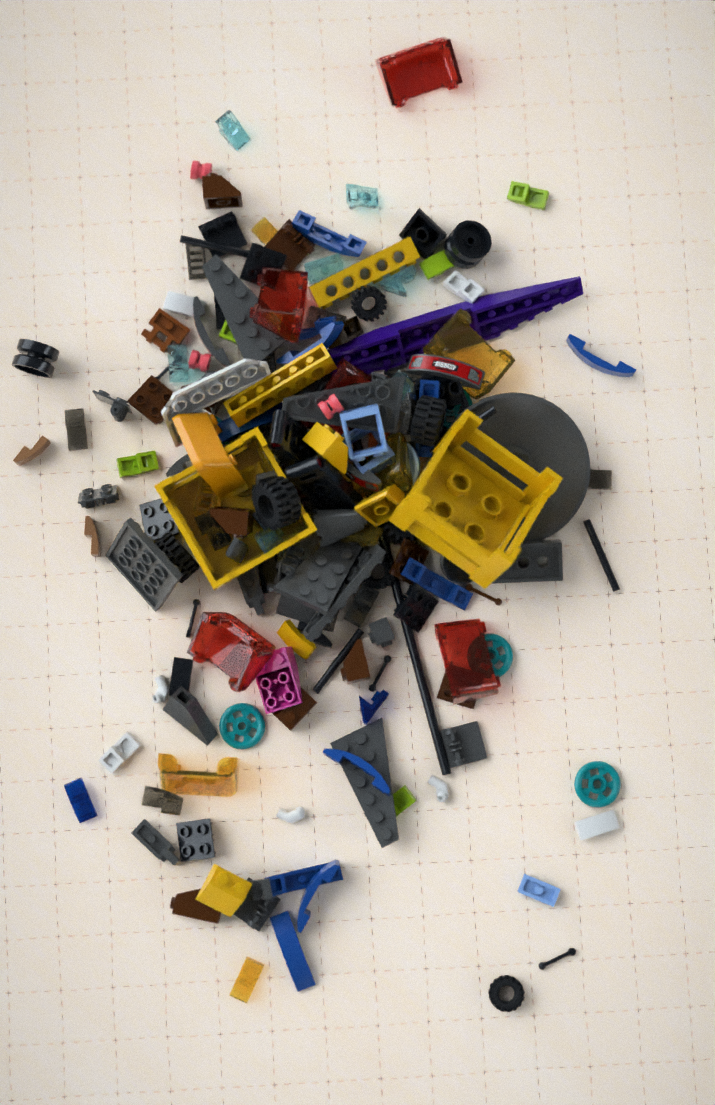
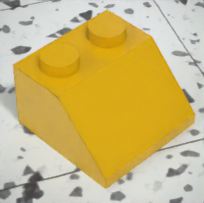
M316 422L302 440L345 475L347 472L348 446L343 443L344 438L337 432L333 434L334 430L327 424L322 426Z
M393 484L363 499L354 509L374 527H377L389 521L396 507L405 498V493Z
M213 864L196 900L231 917L243 903L252 883Z

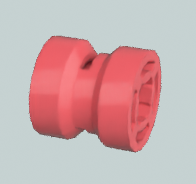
M193 160L190 179H202V176L212 173V163L206 162L201 164L199 161Z
M192 350L188 368H197L201 372L207 373L212 355L207 353L200 354L199 351Z
M335 394L329 396L327 401H322L318 404L328 420L333 418L335 413L345 410Z

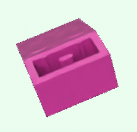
M283 647L250 658L266 714L302 703L298 665L292 647Z

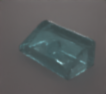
M340 253L305 263L304 269L309 285L343 270L344 266Z

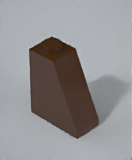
M200 889L177 893L176 897H172L170 902V909H173L172 914L216 924L219 923L221 912L196 900Z

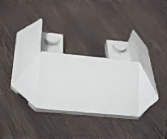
M245 358L174 392L161 413L175 447L183 445V442L173 423L172 417L182 413L203 412L202 409L235 393H240L271 374L267 362Z

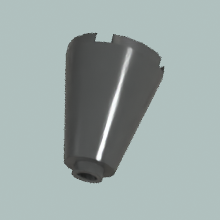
M355 509L313 510L315 514L313 515L314 523L317 528L316 533L321 539L319 541L320 547H326L365 529L364 525L368 524L367 520L357 513Z

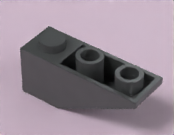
M180 686L169 698L162 710L208 746L218 733L196 697Z

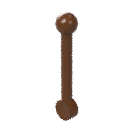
M466 584V590L473 591L495 602L497 606L502 604L500 598L496 599L473 588L472 584Z

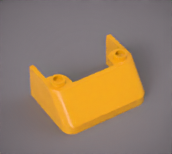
M208 412L182 413L172 417L193 466L219 498L246 483V480L235 466L238 464L232 453L228 455L221 443L218 434L222 430L218 426V421L213 413L210 415Z

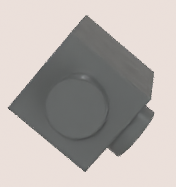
M387 617L368 624L371 631L368 633L372 644L376 643L377 647L381 645L382 648L393 644L392 641L395 640V636Z

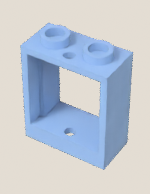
M377 403L339 413L350 460L354 459V462L365 460V456L373 455V457H380L385 455L384 452H387L388 448ZM374 414L381 445L353 451L346 421Z
M355 428L349 431L351 444L367 434L372 433L376 441L381 445L378 431ZM343 433L341 436L344 438L343 443L346 444L345 437H344V433ZM388 443V451L384 452L385 455L376 457L363 466L359 462H354V459L350 460L352 465L362 474L369 469L374 475L397 461Z

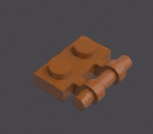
M159 308L148 322L153 327V330L149 332L147 329H144L141 335L150 344L153 343L158 346L163 353L173 356L176 350L171 347V344L174 342L180 346L189 334L190 329ZM159 332L167 337L165 342L157 337Z

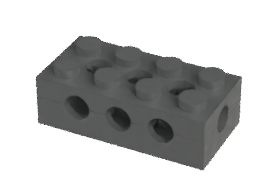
M561 540L523 541L519 547L521 551L514 563L491 584L563 581ZM509 541L504 552H506L512 541ZM525 557L528 559L526 565H519L518 560ZM540 557L547 558L545 564L540 565L537 563Z

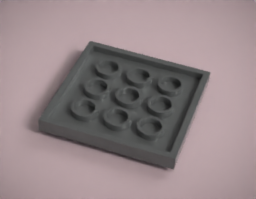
M131 517L124 522L105 555L155 612L163 606L183 576L180 569L168 559L166 553L155 545L154 540L147 536L139 523L135 522Z

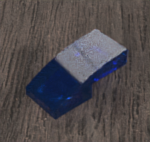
M82 777L64 784L65 791L79 823L98 816Z

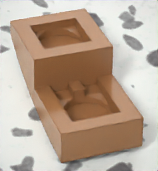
M42 435L31 450L24 446L13 461L18 466L23 465L39 456L51 442Z
M85 516L84 535L92 538L91 555L93 557H101V546L97 528L92 518Z

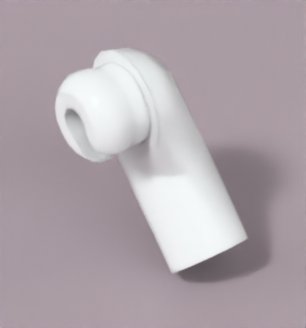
M163 675L154 678L158 687L155 695L152 696V701L155 704H162L169 694L168 685Z
M431 775L427 783L435 787L436 799L438 802L443 803L449 797L448 786L439 778Z
M298 806L295 810L287 812L279 808L276 817L292 824L304 818L305 809Z

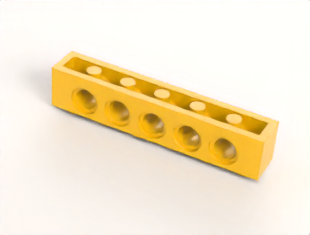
M407 237L307 288L317 308L322 307L326 309L333 305L332 301L338 298L342 301L350 297L349 293L356 289L361 290V286L366 287V284L370 282L376 284L383 280L382 276L388 273L390 276L400 272V267L404 265L410 267L416 264V259L420 258L411 237ZM396 252L402 254V260L399 263L394 260ZM380 260H383L386 264L383 271L377 268V263ZM364 268L369 272V276L365 280L360 277V271ZM346 277L352 279V285L349 288L343 285V280ZM330 285L334 286L336 290L333 296H329L326 293V289Z
M323 343L226 400L223 404L239 428L282 402L284 397L294 395L337 369V366Z

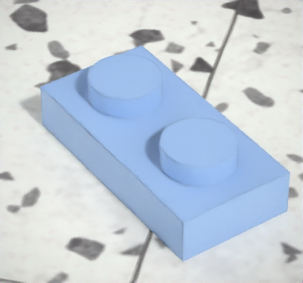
M524 874L517 892L554 907L561 889Z

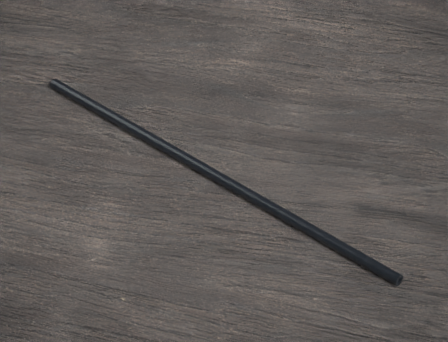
M348 427V430H349V431L355 429V428ZM361 439L353 443L354 451L363 449ZM365 459L358 462L361 466H363L367 463V460ZM364 488L367 497L375 494V491ZM375 527L379 544L387 552L385 556L394 561L390 544L385 540L386 536H381L379 534L382 532L381 529L377 530V527ZM394 576L396 579L391 582V588L397 607L398 604L402 605L400 600L405 601L400 581ZM400 619L442 776L451 774L413 629Z

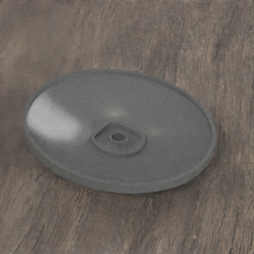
M509 392L483 398L466 409L479 416L494 406L497 413L482 422L478 429L537 472L541 473L548 467L563 478L556 491L545 502L523 541L544 540L561 530L574 517L585 498L590 480V457L585 439L575 422L566 412L542 397L527 393ZM465 410L455 418V420L451 423L449 428L457 421V419L465 412ZM465 441L461 445V447L521 490L528 486L469 442ZM525 517L522 519L521 523L519 524L517 530L515 531V533H514V535L512 536V538H511L510 541H512V540L514 539V537H515V535L517 534L519 528L521 527L522 523L524 522Z

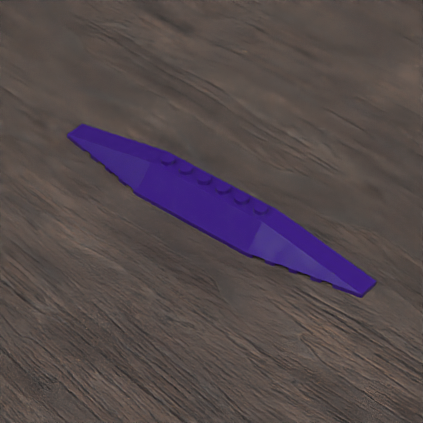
M578 276L478 297L473 303L464 301L377 328L347 343L328 349V353L337 366V369L329 374L332 379H335L336 376L342 375L349 377L357 373L365 372V374H371V372L379 370L391 371L409 365L411 356L415 354L439 356L501 336L500 333L508 329L513 330L518 327V324L526 320L531 321L535 319L534 316L542 312L547 313L553 310L552 307L560 303L564 304L582 295L581 277Z

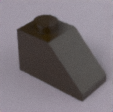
M357 315L343 321L342 331L331 346L328 347L329 349L347 343L364 333Z

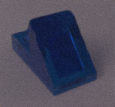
M384 689L381 693L377 690L371 698L373 701L372 705L359 696L364 725H367L388 697L389 693Z

